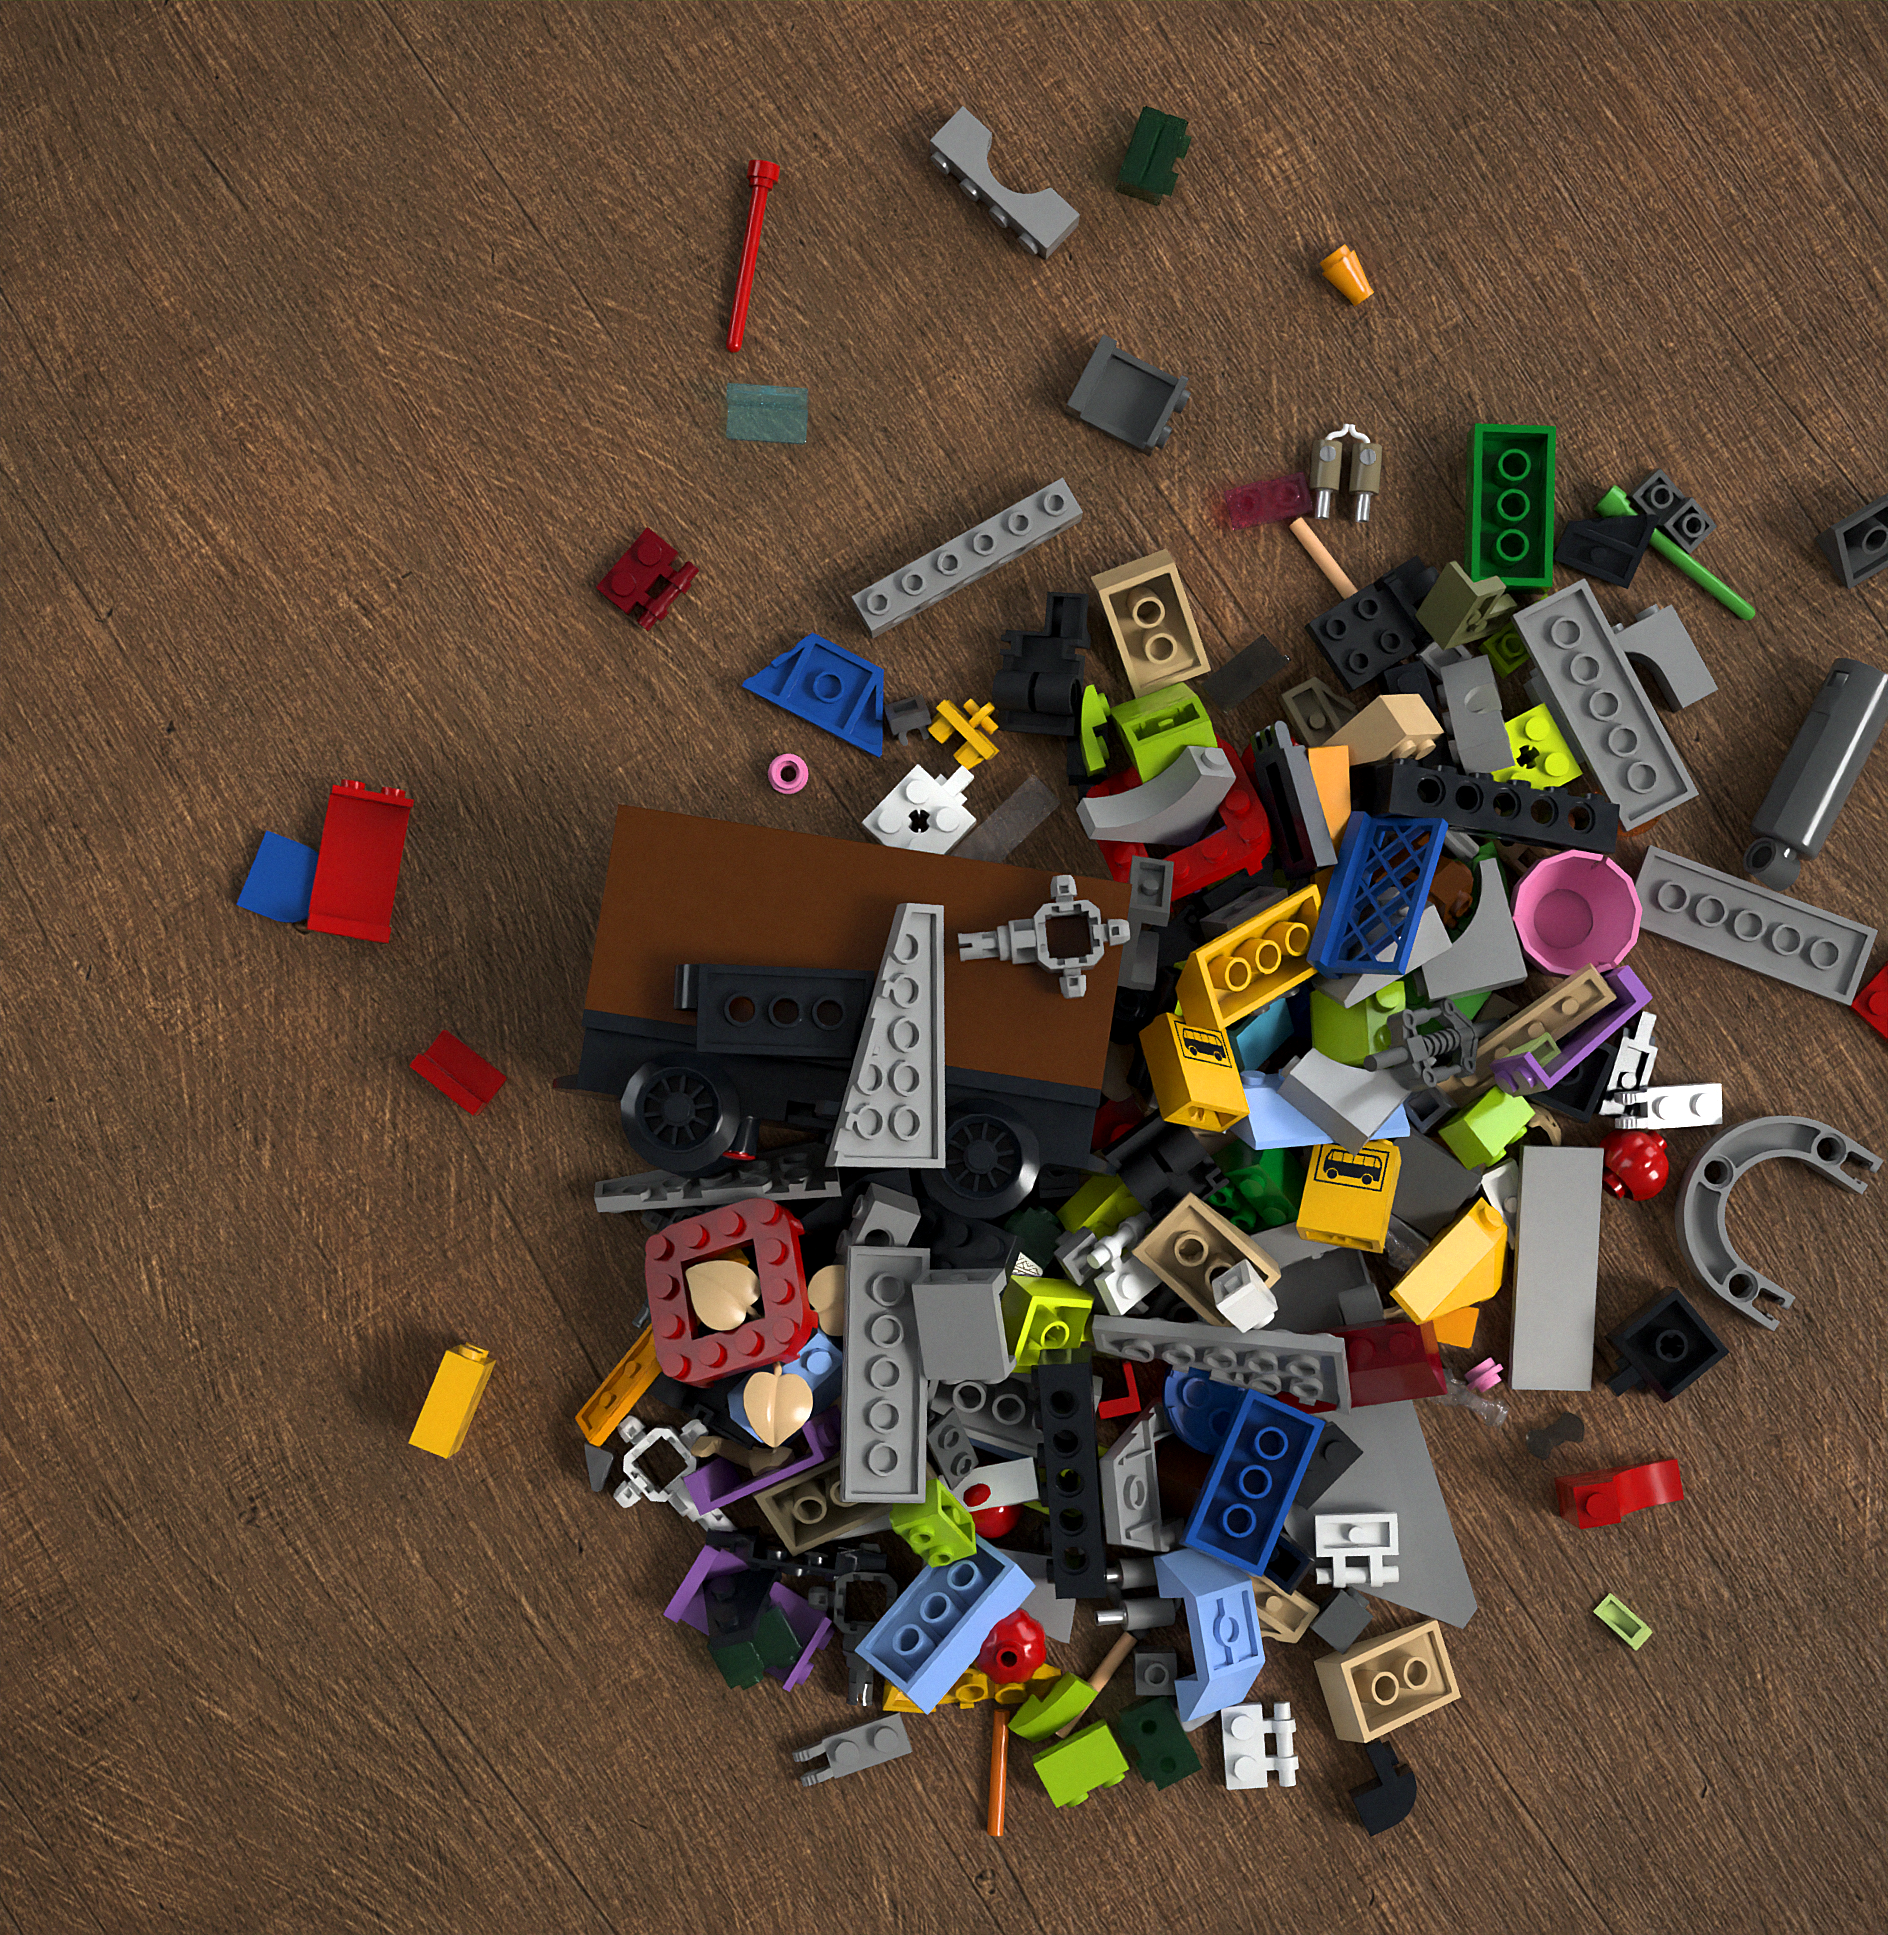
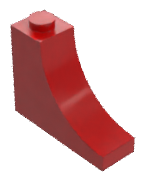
M1676 1458L1554 1477L1560 1516L1579 1529L1621 1523V1517L1628 1513L1659 1504L1684 1500Z

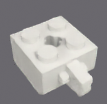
M917 764L864 819L862 826L881 845L947 855L977 822V819L962 806L967 798L961 793L974 779V776L962 765L948 780L942 774L934 780ZM918 814V818H920L921 814L928 817L926 823L929 829L921 833L920 828L918 833L911 830V817Z

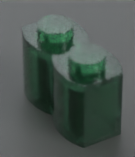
M780 1601L770 1605L767 1612L761 1617V1625L754 1640L713 1650L710 1640L708 1641L706 1647L730 1689L740 1685L742 1690H746L764 1678L761 1673L774 1665H776L778 1670H781L800 1658L797 1652L802 1650L804 1644Z

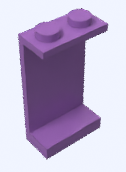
M1629 965L1612 969L1601 975L1614 990L1617 998L1599 1010L1595 1016L1558 1048L1561 1053L1543 1068L1530 1052L1491 1062L1488 1066L1495 1074L1494 1079L1500 1089L1513 1098L1549 1090L1646 1005L1653 997Z
M837 1404L804 1423L801 1428L812 1452L796 1458L793 1463L784 1468L767 1471L742 1483L733 1462L719 1457L685 1476L683 1480L699 1515H704L820 1463L840 1451L841 1412Z
M705 1544L663 1615L676 1623L679 1619H682L709 1636L702 1581L750 1568L743 1560L730 1553L727 1549L717 1546H706ZM774 1582L769 1593L772 1601L767 1612L760 1619L761 1625L754 1640L728 1646L727 1648L783 1681L782 1688L790 1692L795 1682L801 1686L804 1684L814 1667V1664L808 1660L816 1647L822 1651L825 1649L836 1629L830 1626L833 1614L828 1611L812 1609L808 1606L807 1598L781 1582Z

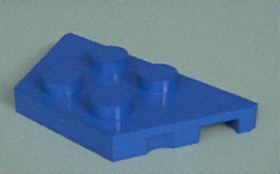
M812 632L799 641L794 648L787 653L781 654L771 661L769 666L744 681L743 689L878 759L881 758L883 746L884 669Z

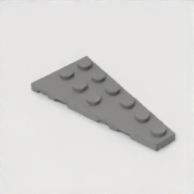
M915 903L897 905L825 1167L945 1168L944 906Z
M818 1139L757 1150L756 1155H749L755 1157V1159H735L727 1168L708 1177L683 1178L660 1169L595 1182L594 1199L597 1212L621 1213L627 1210L717 1204L731 1205L750 1198H766L776 1201L841 1196L839 1168L825 1167L830 1146L818 1144Z
M1094 1315L1092 1332L1098 1351L1144 1363L1151 1361L1153 1357L1162 1359L1173 1365L1172 1370L1188 1373L1189 1367L1210 1372V1380L1245 1389L1251 1388L1268 1395H1275L1282 1390L1299 1397V1403L1314 1406L1316 1400L1336 1404L1335 1412L1350 1416L1352 1399L1344 1338L1335 1337L1328 1333H1318L1315 1335L1296 1334L1285 1329L1264 1331L1250 1328L1245 1333H1242L1236 1326H1211L1200 1321L1178 1323L1169 1322L1158 1317L1146 1320L1128 1318L1125 1315Z

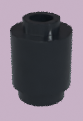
M1127 987L1117 988L1109 1040L1119 1045L1130 1044L1139 1036L1138 1033L1143 1030L1149 1004L1146 996L1140 990Z

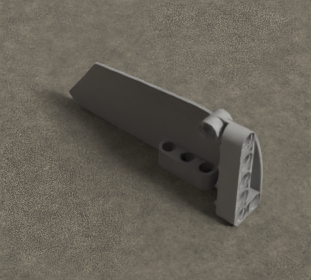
M1297 1221L1248 1234L1254 1242L1278 1263L1281 1278L1269 1289L1275 1296L1278 1310L1274 1312V1318L1268 1324L1257 1330L1273 1331L1285 1329L1297 1333L1386 1319L1377 1288L1374 1283H1371L1361 1250L1301 1240L1296 1228ZM1164 1281L1159 1284L1160 1291L1166 1285ZM1178 1295L1167 1309V1320L1180 1323L1178 1320L1179 1309L1182 1307H1192ZM1194 1310L1198 1316V1321L1205 1322L1211 1325L1196 1310ZM1405 1400L1351 1408L1350 1416L1335 1411L1309 1414L1325 1421V1423L1333 1421L1364 1452L1308 1510L1295 1498L1292 1502L1283 1525L1289 1536L1303 1546L1315 1561L1309 1573L1315 1575V1568H1331V1557L1315 1556L1313 1514L1396 1512L1399 1555H1382L1383 1566H1398L1399 1582L1383 1583L1382 1587H1369V1583L1346 1584V1586H1352L1356 1590L1464 1629L1478 1606L1413 1401ZM1345 1556L1346 1567H1368V1556Z

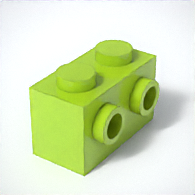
M1496 1083L1458 1110L1438 1133L1467 1170L1482 1163L1489 1167L1498 1162L1507 1153L1504 1149L1506 1144L1514 1143L1527 1132L1524 1125L1536 1113L1523 1096L1513 1098L1501 1090Z
M937 1478L926 1481L925 1503H892L893 1510L889 1513V1520L893 1531L897 1535H901L909 1543L913 1552L916 1555H920L932 1568L946 1566L953 1561L977 1554L975 1523L972 1515Z
M1104 1717L1032 1756L1033 1765L1056 1808L1064 1804L1067 1808L1080 1804L1089 1797L1088 1791L1099 1785H1102L1103 1788H1108L1124 1779L1125 1775L1123 1772L1129 1769L1128 1762Z

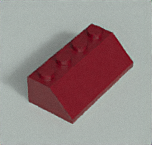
M1407 1315L1296 1333L1307 1335L1328 1333L1335 1337L1344 1338L1352 1399L1351 1408L1440 1396L1448 1393L1433 1320L1416 1325ZM1280 1390L1279 1393L1275 1394L1280 1402L1307 1414L1336 1410V1404L1316 1400L1314 1406L1299 1403V1397L1292 1393Z

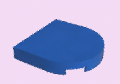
M266 830L236 905L283 923H296L306 920L319 853L306 845Z

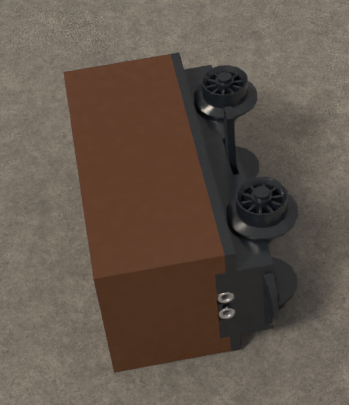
M618 804L581 1024L586 1030L578 1074L554 1078L552 1089L596 1100L621 1103V1126L631 1148L649 1164L683 1178L708 1177L727 1168L735 1159H755V1157L749 1155H756L760 1125L819 1134L817 1143L830 1146L854 1059L696 1052L697 1012L673 1010L675 965L701 963L875 971V988L897 905L904 903L944 906L945 1168H920L921 1181L929 1198L942 1204L948 1211L970 1219L977 1218L984 1222H990L1011 1212L1032 1190L1040 1169L1075 1175L1109 1178L1117 1176V1168L1105 1160L1090 1154L1096 1109L1100 1103L1123 944L1109 947V942L1103 943L1104 954L1099 962L1091 970H1081V975H1086V991L1084 996L1081 998L1065 999L1061 993L1059 978L1063 977V972L1049 974L1037 962L1012 964V960L1000 961L999 957L972 959L961 962L960 948H969L971 946L959 947L958 933L969 934L997 931V926H1006L1008 921L1033 919L1043 904L1055 903V899H1051L1050 884L1053 876L1071 874ZM1071 875L1077 890V896L1073 897V900H1089L1099 908L1101 924H1107V919H1123L1127 921L1133 884ZM1087 916L1051 917V919L1046 920L1045 928L1049 958L1064 959L1090 955L1091 945ZM735 998L729 1005L730 1016L737 1022H747L752 1018L753 1006L745 998ZM782 999L775 1003L773 1015L778 1022L790 1024L796 1019L797 1009L794 1003ZM831 1001L820 1003L817 1008L819 1021L827 1026H833L838 1023L841 1015L839 1007Z

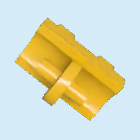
M970 698L963 705V708L972 716L969 720L950 699L947 701L944 699L936 707L939 713L933 718L927 730L941 744L958 730L967 741L953 756L967 770L972 769L984 759H992L1000 750L977 727L981 725L990 735L999 728L989 717L996 709L993 703L990 701L980 708Z

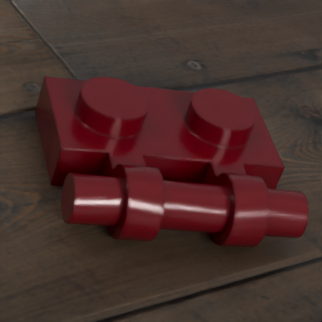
M647 527L596 586V589L626 615H629L637 604L642 606L645 611L636 622L648 632L658 620L662 622L669 614L667 609L681 593L685 595L693 586L690 582L700 570L690 561H687L678 572L670 567L679 556V553ZM662 576L669 583L654 600L647 593Z

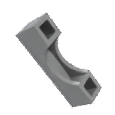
M962 106L930 140L931 161L944 174L947 175L951 172L961 181L959 184L960 188L973 201L978 199L983 201L990 208L988 211L989 215L1002 228L1011 227L1019 235L1017 239L1027 252L1032 255L1039 253L1046 260L1077 228L1080 214L1051 187L1037 193L1022 194L1002 186L992 175L987 162V156L992 144V132Z

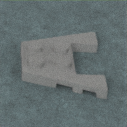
M1162 1396L1153 1398L1099 1460L1098 1478L1102 1488L1104 1504L1102 1522L1106 1529L1107 1544L1159 1553H1168L1186 1547L1179 1544L1184 1531L1183 1517L1161 1519L1154 1442L1174 1433L1164 1413Z

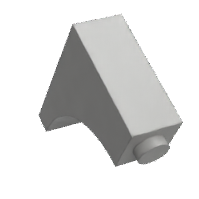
M1187 746L1169 768L1147 783L1112 796L1082 798L1076 811L1089 839L1191 846L1197 842L1236 780V776L1222 748Z
M1496 858L1479 861L1475 868L1477 900L1474 914L1465 932L1452 943L1453 947L1417 967V972L1412 973L1415 993L1417 997L1424 996L1426 1006L1432 1005L1435 1001L1444 998L1455 1000L1522 984L1528 977Z
M1313 1047L1302 1059L1295 1055L1280 1073L1285 1080L1276 1092L1354 1157L1412 1093L1408 1086L1407 1078L1400 1068L1396 1069V1067L1369 1072L1366 1069L1355 1068L1334 1061ZM1434 1057L1426 1059L1430 1068L1437 1061Z

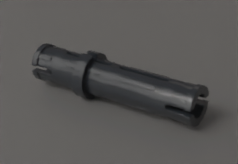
M1161 966L1158 982L1143 1029L1150 1025L1158 1015L1166 1012H1175L1178 1002L1175 987L1183 970L1172 966ZM1137 1036L1133 1045L1136 1051L1126 1082L1135 1088L1147 1090V1088L1151 1089L1152 1080L1140 1038Z

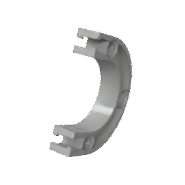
M1763 1116L1747 1119L1725 1128L1698 1150L1687 1166L1679 1184L1675 1203V1228L1679 1247L1685 1262L1700 1284L1713 1296L1762 1329L1774 1332L1780 1322L1769 1313L1764 1315L1752 1306V1301L1758 1296L1759 1291L1762 1290L1775 1297L1773 1301L1780 1305V1307L1788 1310L1796 1297L1748 1266L1733 1249L1725 1226V1207L1733 1185L1751 1166L1763 1160L1781 1156L1802 1162L1850 1194L1862 1195L1868 1185L1855 1177L1851 1178L1840 1169V1165L1845 1161L1848 1154L1862 1162L1861 1167L1876 1173L1884 1160L1831 1126L1805 1117ZM1824 1138L1832 1146L1831 1155L1826 1160H1822L1817 1153V1145ZM1711 1161H1714L1720 1168V1177L1715 1183H1709L1704 1176V1169ZM1739 1274L1744 1279L1745 1287L1740 1295L1733 1296L1729 1290V1282L1734 1275Z

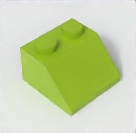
M1393 981L1348 1009L1320 991H1312L1309 994L1312 1047L1341 1064L1366 1069L1364 1067L1366 1056L1389 1049L1388 1046L1391 1045V1031L1387 1026V1018L1391 1014L1406 1009L1404 981ZM1395 1065L1390 1066V1067H1387V1068H1384V1069L1393 1068V1067H1395Z

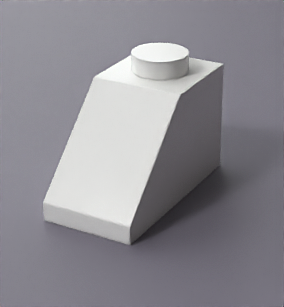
M1246 1258L1212 1281L1216 1307L1242 1333H1245L1252 1327L1254 1330L1260 1329L1274 1318V1312L1278 1310L1275 1296Z

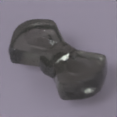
M1565 1411L1556 1423L1548 1425L1545 1429H1529L1526 1435L1527 1450L1535 1458L1544 1461L1548 1459L1554 1446L1561 1445L1565 1441L1581 1443L1585 1433L1583 1421L1576 1414Z

